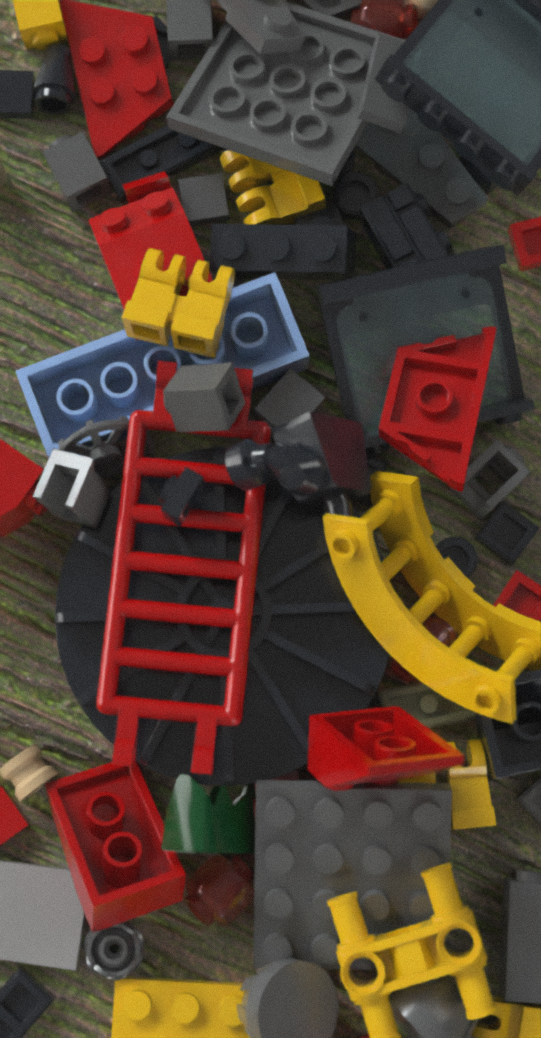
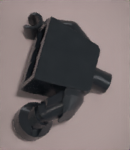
M308 411L272 428L276 442L275 447H273L272 442L258 444L254 440L246 439L227 449L225 453L226 469L237 487L244 491L255 489L267 483L272 472L276 475L284 489L293 494L299 503L322 506L324 515L331 513L354 517L351 501L369 494L372 488L362 425L359 422Z

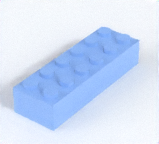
M276 272L233 288L215 358L174 348L172 335L168 346H163L143 340L136 341L135 338L127 337L124 329L16 370V375L48 458L53 448H59L58 442L62 438L67 439L73 433L85 427L86 421L92 419L96 423L105 420H118L120 416H126L129 420L131 413L136 410L153 411L158 361L177 362V370L180 366L233 363L234 368L253 369L252 390L280 380L290 368L296 373L307 370L310 355ZM112 430L98 432L101 440H107ZM124 430L117 442L127 438L128 431ZM90 436L78 442L87 446L93 445ZM69 451V452H71V453L83 455V454H80V453H76V452H73V451Z

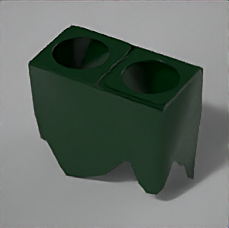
M180 774L167 806L161 849L178 852L193 851L190 853H255V817L253 810V799H256L255 783L245 784L241 796H238L232 803L225 786L221 788L220 786H214L208 796L205 790L189 775Z

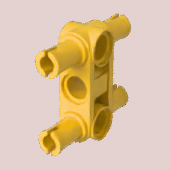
M451 863L437 865L421 871L435 913L431 916V919L377 936L368 934L357 899V892L346 893L327 900L340 943L336 945V955L341 968V980L348 990L350 1000L354 1001L355 1005H360L370 1038H402L388 998L392 991L448 974L449 976H455L468 1020L482 1018L497 1011L483 969L487 965L486 960L488 957L480 930L477 926L473 910L469 909L468 905H463L452 874ZM457 928L468 931L473 938L472 945L464 952L452 951L444 942L445 936L449 931ZM365 957L372 960L378 969V974L371 980L364 981L358 979L351 971V963L355 959Z

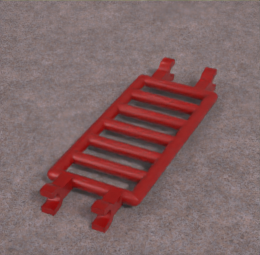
M158 361L153 411L136 410L131 413L129 418L96 707L103 714L118 715L112 765L135 767L140 718L197 723L191 773L213 775L217 725L237 726L241 722L243 715L266 483L246 491L244 514L191 509L181 526L242 533L239 561L133 551L136 523L178 526L164 518L161 511L162 506L139 504L142 476L170 478L172 475H175L179 478L185 467L203 476L204 482L235 485L227 472L226 465L144 457L147 429L177 432L171 414L165 408L163 390L178 371L177 362ZM234 368L246 404L229 430L180 433L251 439L258 444L270 443V426L266 422L249 420L253 389V369ZM131 570L237 580L234 609L128 599ZM125 618L232 628L229 657L122 647ZM120 666L226 676L224 706L118 696L117 688Z

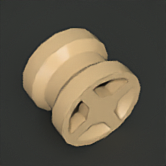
M37 743L23 750L0 768L1 777L10 780L15 786L14 795L19 802L32 796L43 788L45 783L52 781L59 774L54 766L45 764L41 758L42 750Z

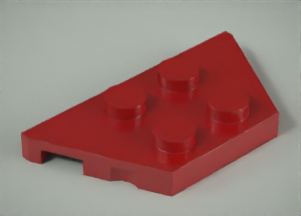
M71 0L59 1L90 140L93 152L99 161L109 156V152L127 137L132 140L145 129L148 121L158 118L174 105L159 38L152 16Z
M493 326L483 327L481 334L457 340L454 334L437 338L429 344L415 343L398 347L379 424L380 438L456 491L463 492L496 338L497 327Z

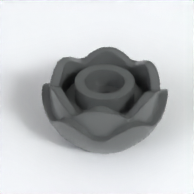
M128 921L94 933L90 930L85 938L86 962L90 970L95 974L110 980H121L137 969L142 962L144 956L142 935ZM117 944L119 951L116 953L112 952L110 946Z

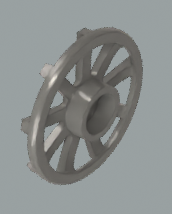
M120 416L118 420H105L96 423L91 419L85 422V427L79 429L67 439L62 438L58 442L59 450L73 451L94 458V471L104 481L118 474L123 477L127 438L120 442L117 441L124 430L128 431L129 420L126 416ZM147 429V450H145L144 457L154 458L155 443L150 431ZM112 430L107 440L102 441L98 432ZM88 436L93 441L92 446L78 443ZM119 484L107 487V489L111 492Z

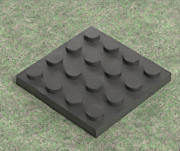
M285 1L305 36L301 49L294 52L259 54L225 21L166 116L168 129L333 186L368 123L357 117L374 41L379 33L403 42L405 40Z
M256 780L253 968H261L275 961L292 958L315 963L322 969H341L336 955V945L340 943L327 900L346 893L357 892V899L368 934H374V936L431 919V916L435 913L421 871L449 863L452 788L450 783L397 782L394 785L384 786L370 782L354 784V787L347 791H334L326 788L320 781ZM365 957L357 958L351 963V969L378 970L375 963Z

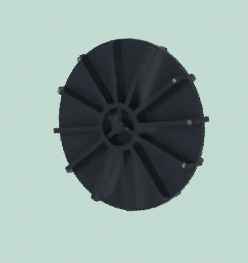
M214 446V448L198 449L176 454L165 459L225 465V453L228 448ZM272 472L265 488L242 720L237 726L217 725L213 775L191 773L197 723L140 718L136 761L163 775L177 779L180 774L189 775L198 784L233 786L256 783V780H269L292 772L308 763L309 715L366 709L384 675L389 653L367 629L340 583L326 541L323 507L299 503L293 494L284 489L276 475ZM142 476L139 504L163 506L164 503L159 501V497L170 478ZM204 482L205 487L192 509L244 514L246 491L234 484ZM122 483L111 491L97 528L82 525L75 534L74 541L67 553L60 574L55 607L57 646L68 684L80 707L92 724L113 745L116 738L118 715L99 712L96 707ZM352 505L354 517L360 518L361 515ZM136 523L133 551L239 561L242 533ZM374 538L376 550L380 562H382L384 558L379 548V545L376 539ZM131 570L128 599L234 609L237 580ZM125 618L122 647L229 657L232 628ZM120 666L117 695L224 706L227 677Z

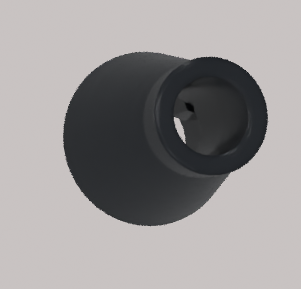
M51 44L45 48V56L32 89L35 105L44 113L52 115L65 114L76 100L71 66V51L68 47L61 44Z

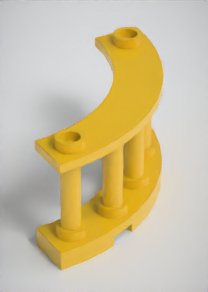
M376 471L370 476L372 485L370 494L373 506L360 518L331 513L323 516L326 541L332 563L347 597L367 629L382 647L418 680L464 708L513 724L516 720L515 680L524 669L531 671L541 669V622L521 615L500 603L494 607L473 591L476 586L459 570L449 557L443 559L430 537L434 531L423 504L419 477ZM377 527L380 528L385 544L390 551V554L382 562H380L373 538V531ZM399 571L402 572L410 586L420 597L409 610L405 607L390 583V580ZM433 612L460 634L449 648L422 626ZM478 646L505 662L496 672L466 659V657Z

